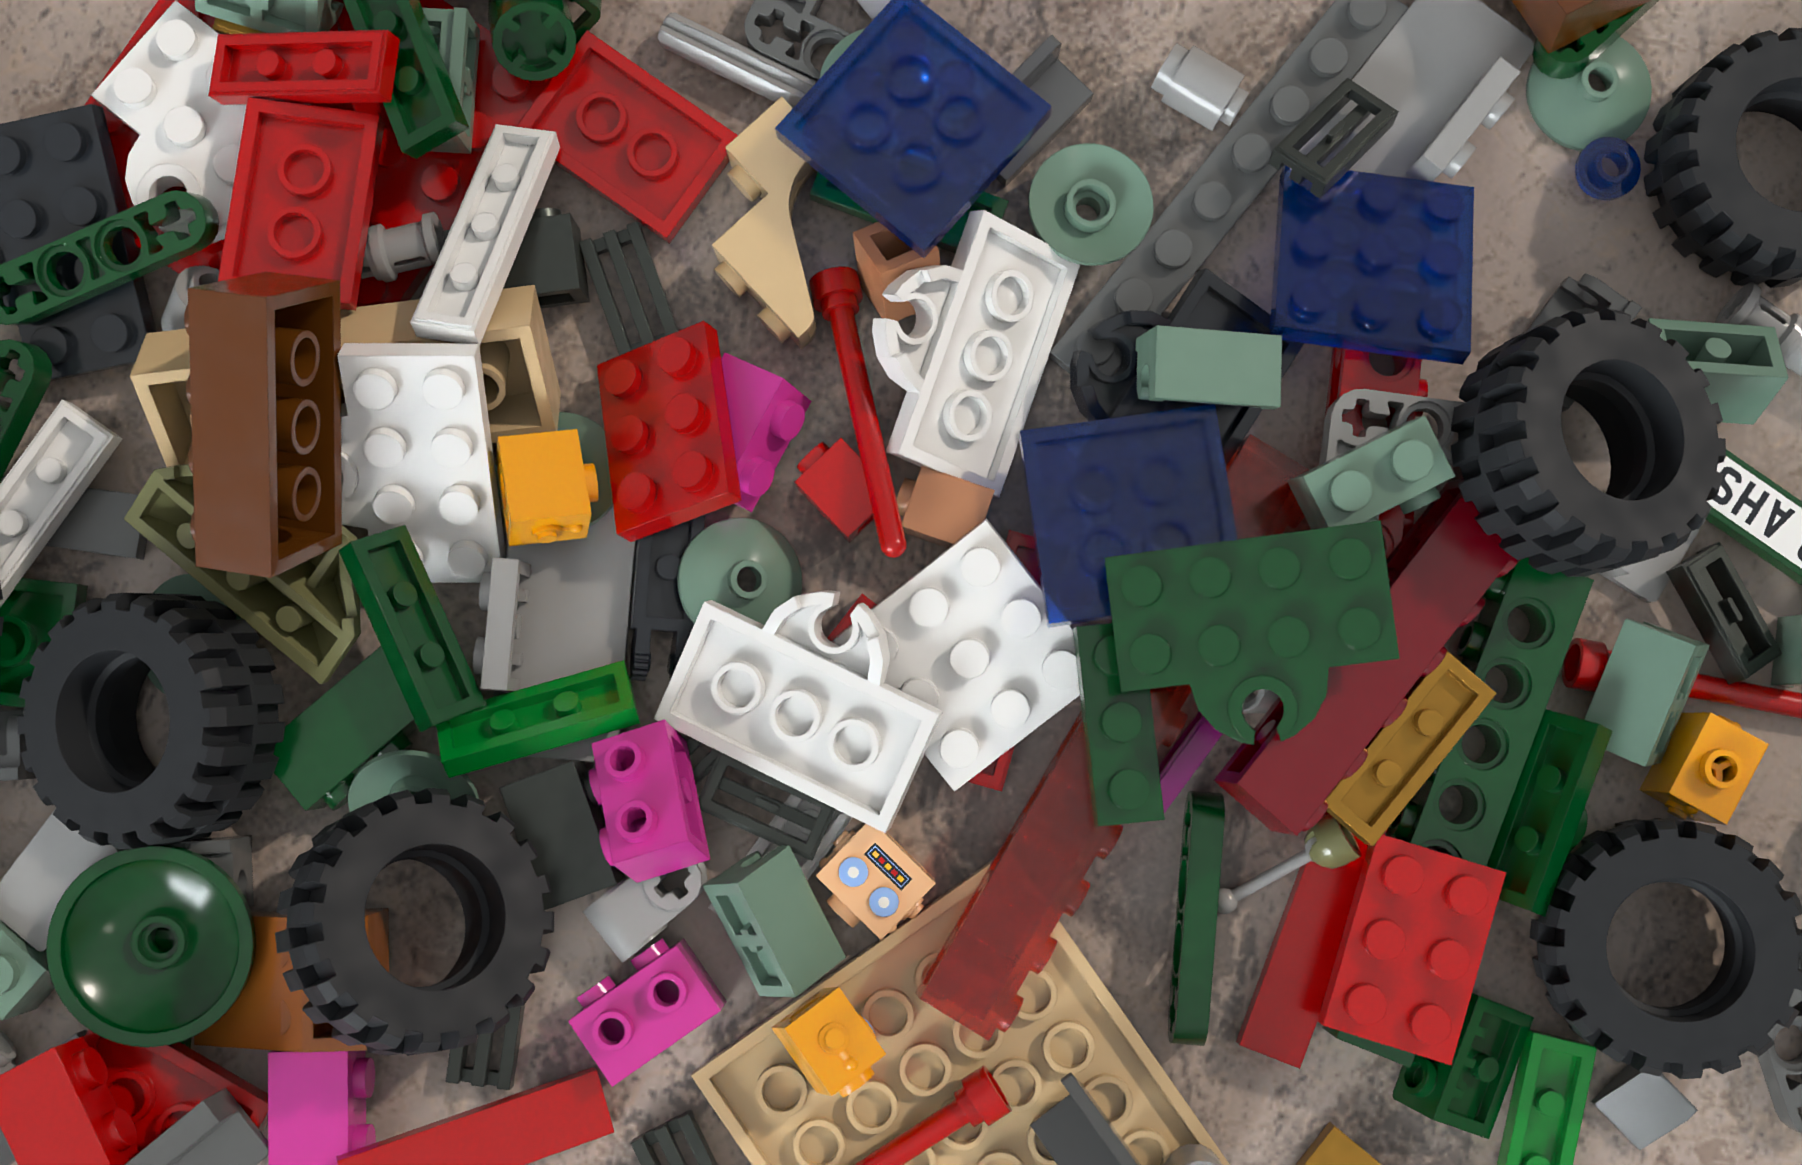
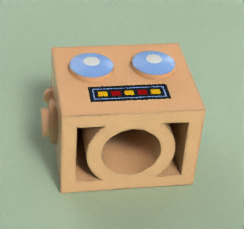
M865 823L856 832L853 829L850 832L845 829L833 842L836 846L833 852L827 858H822L819 862L820 869L815 876L833 893L826 900L828 905L852 928L862 921L880 940L887 934L893 933L902 919H913L924 907L921 904L924 900L922 897L936 884L935 878L888 832L884 833Z

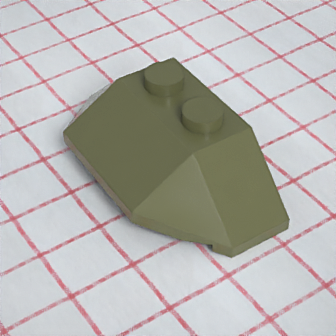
M189 464L154 469L124 517V520L322 685L328 682L361 634L360 598L338 551L349 542L357 540V537L342 525V544L272 578L196 567L195 541L190 531L191 517L194 512L193 474Z

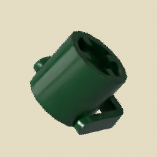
M489 0L488 21L492 47L498 62L510 74L523 80L542 81L557 76L569 65L575 54L576 44L587 30L589 31L599 21L602 0H569L576 2L585 9L574 22L572 21L567 0Z

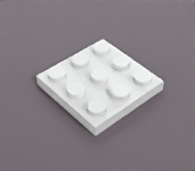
M987 518L871 609L887 635L890 662L885 683L943 711L925 751V756L954 792L1080 695L1073 626ZM852 625L833 640L835 644L842 645L848 642L853 630Z

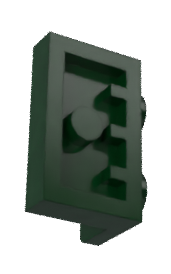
M1472 993L1452 1065L1415 1054L1410 1068L1404 1065L1401 1067L1393 1090V1099L1434 1121L1489 1139L1534 1017Z

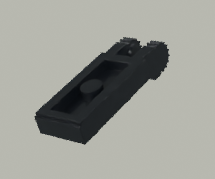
M705 515L636 540L629 629H634L630 659L631 680L645 681L647 673L650 671L651 631L673 633L667 664L670 680L694 626L680 601L677 585L678 568L686 547L704 529Z

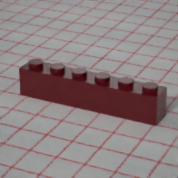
M1464 479L1449 481L1439 492L1441 497L1430 503L1386 559L1400 659L1330 667L1328 669L1327 695L1315 719L1295 736L1284 741L1280 740L1277 727L1284 714L1283 702L1278 697L1254 728L1256 730L1255 744L1242 743L1214 779L1220 787L1271 831L1298 836L1301 831H1307L1318 823L1328 808L1326 798L1340 780L1349 778L1363 765L1368 756V750L1365 747L1380 728L1391 725L1403 713L1408 703V699L1405 696L1419 678L1425 677L1434 671L1443 661L1447 653L1444 645L1458 627L1467 625L1480 613L1486 602L1483 597L1486 590L1496 578L1507 574L1520 561L1499 546L1502 538L1497 533L1487 535L1474 519L1480 513L1472 500L1469 502L1464 501L1458 484L1464 482Z

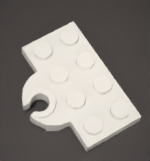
M175 0L91 96L101 106L139 134L137 141L128 154L125 181L134 206L154 198L175 186L185 187L189 193L202 195L211 201L218 213L220 223L218 234L212 242L213 244L225 239L247 104L222 105L208 96L219 33ZM180 209L181 218L178 221L165 227H158L164 233L176 231L188 233L190 236L188 224L196 220L195 212Z
M985 210L970 211L951 266L931 265L907 270L891 282L882 295L890 302L909 301L916 313V323L912 332L907 336L901 329L898 321L887 318H873L872 333L876 356L888 377L907 391L886 452L919 467L924 466L995 490L993 497L999 498L1081 264L1061 258L1051 249L1049 244Z
M344 343L337 355L346 402L341 403L342 525L368 529L369 536L406 525L431 583H480L483 573L491 572L493 558L506 559V550L479 343Z
M825 590L794 596L774 609L765 625L713 600L705 601L654 719L657 721L665 719L675 730L886 833L892 827L943 711L885 683L890 653L886 632L874 612L866 604H858L850 614L853 627L851 637L847 643L840 645L828 640L822 630V618L829 609L838 605L839 591Z

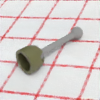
M1327 814L1323 816L1317 824L1307 831L1304 838L1305 850L1232 890L1227 888L1219 889L1218 912L1222 914L1233 912L1237 907L1238 901L1310 861L1322 867L1334 869L1361 857V851L1353 834L1332 815Z

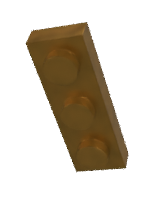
M1447 651L1440 665L1427 676L1419 678L1405 697L1408 699V703L1399 718L1391 725L1380 728L1365 747L1368 750V756L1363 765L1349 778L1340 780L1326 798L1328 801L1326 811L1364 844L1374 846L1497 693Z

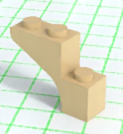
M781 96L725 147L730 165L733 167L727 173L731 181L751 202L759 196L762 200L712 244L716 257L720 262L714 271L737 297L740 298L747 291L759 303L763 310L757 314L758 319L780 343H783L790 337L802 350L814 338L817 327L792 227V216L796 199L806 181L820 167L826 148L825 142Z

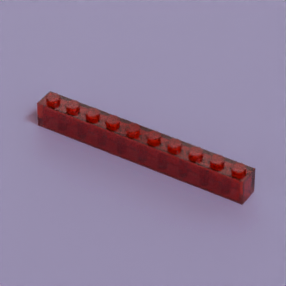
M1250 434L1236 450L1176 548L1282 534L1287 526L1295 529L1305 516L1287 481L1309 469ZM1190 684L1150 689L1157 750L1160 744L1169 748L1183 729L1188 714L1181 711V708L1192 691ZM1082 710L1077 715L915 992L919 999L988 1041L996 1028L1004 1033L1015 1020L1024 1001V998L1017 994L1029 971L1038 975L1049 961L1057 945V940L1050 936L1063 913L1072 917L1078 910L1090 888V883L1083 879L1096 856L1102 860L1106 859L1123 831V826L1120 824L1094 827Z

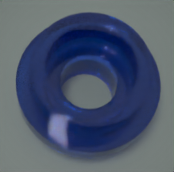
M1602 137L1592 141L1580 152L1575 165L1576 179L1580 188L1587 195L1604 201L1621 198L1630 192L1637 184L1641 173L1640 159L1634 148L1626 141L1615 137ZM1603 158H1609L1617 165L1619 170L1618 176H1610L1604 172L1602 168Z

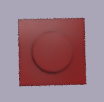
M840 438L831 447L824 441L819 443L799 462L796 468L802 475L794 481L797 489L850 543L874 520L861 458Z

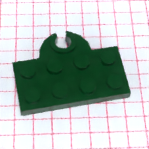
M1381 520L1104 557L1121 692L1190 684L1197 708L1215 730L1241 743L1255 744L1256 730L1246 721L1243 713L1244 702L1251 693L1265 689L1274 692L1280 697L1284 706V714L1277 727L1280 740L1284 741L1295 736L1315 719L1327 695L1328 669L1330 667L1400 659Z

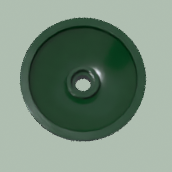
M166 845L125 849L104 857L83 871L70 884L59 900L52 915L47 936V963L50 977L59 998L68 1011L82 1025L99 1036L116 1043L137 1047H158L181 1042L201 1033L218 1021L234 1005L244 990L251 974L256 950V934L251 910L246 898L233 879L222 868L204 856L187 849ZM164 927L173 933L175 942L172 949H163L156 943L155 934L158 928Z

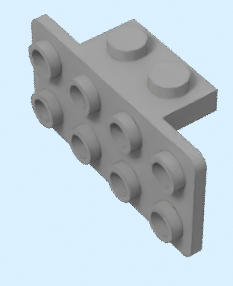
M1415 0L1352 79L1353 82L1399 111L1395 122L1325 195L1376 234H1389L1399 224L1424 190L1442 172L1452 179L1476 149L1467 140L1477 127L1482 124L1490 130L1515 100L1506 90L1521 73L1519 69L1533 52L1534 44L1531 38L1481 0ZM1350 100L1299 152L1306 156L1358 104ZM1371 113L1320 166L1324 168L1375 115Z
M611 508L601 520L589 527L587 538L510 547L507 545L506 559L493 558L491 572L483 573L479 588L480 609L488 611L485 637H477L473 652V672L475 675H481L480 689L494 690L493 697L622 660H624L626 665L636 541L630 542L616 534L614 508ZM620 729L526 757L595 762L591 743L620 734Z

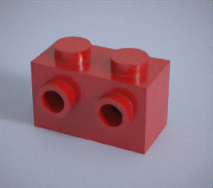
M84 1036L53 1047L0 1075V1128L18 1165H125L139 1153L136 1146L137 1131L134 1122L125 1110L118 1108L106 1083L108 1080L106 1064L101 1055L94 1048L88 1046Z

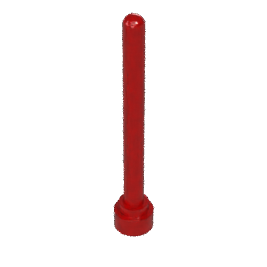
M845 266L831 267L816 273L809 280L813 306L816 311L822 313L823 319L830 321L880 547L886 556L896 558L905 552L907 544L855 320V315L859 312V303L863 299L858 272L855 269Z
M1574 638L1563 661L1562 679L1564 685L1568 688L1596 692L1612 650H1607L1603 642ZM1698 673L1688 696L1689 698L1802 719V693L1741 681L1728 685L1725 678Z
M983 1065L961 1079L963 1087L954 1092L955 1100L854 1165H904L969 1122L973 1127L984 1121L988 1126L992 1125L1012 1112L1011 1106L993 1075Z

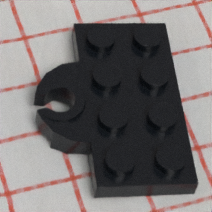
M88 104L0 124V265L127 209L103 107ZM122 229L113 239L112 248L118 261L124 265H129L137 260L138 252L132 229ZM67 253L59 259L56 265L57 279L68 290L74 289L80 284L84 273L83 265L77 256L73 253ZM143 276L35 323L18 325L22 342L39 346L47 353L52 364L51 381L135 364L146 334L157 332ZM37 283L30 286L10 285L11 292L3 297L6 307H16L15 300L19 296L31 291L42 292Z
M1207 268L1197 271L1168 318L1153 311L1129 310L1099 321L1087 330L1095 340H1109L1118 346L1121 352V364L1115 374L1112 376L1103 374L1096 367L1092 354L1082 350L1074 351L1070 362L1071 392L1079 412L1096 430L1063 480V483L1160 550L1176 547L1263 409L1251 408L1249 406L1169 400L1161 402L1139 399L1137 394L1136 338L1157 325L1281 335V380L1306 342L1304 338Z

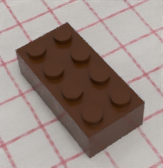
M261 272L188 288V304L184 314V325L189 335L190 375L187 380L186 395L191 405L192 444L189 449L188 463L193 474L194 512L191 517L190 531L195 541L196 567L272 578L342 544L341 373L337 356L341 349L340 280Z

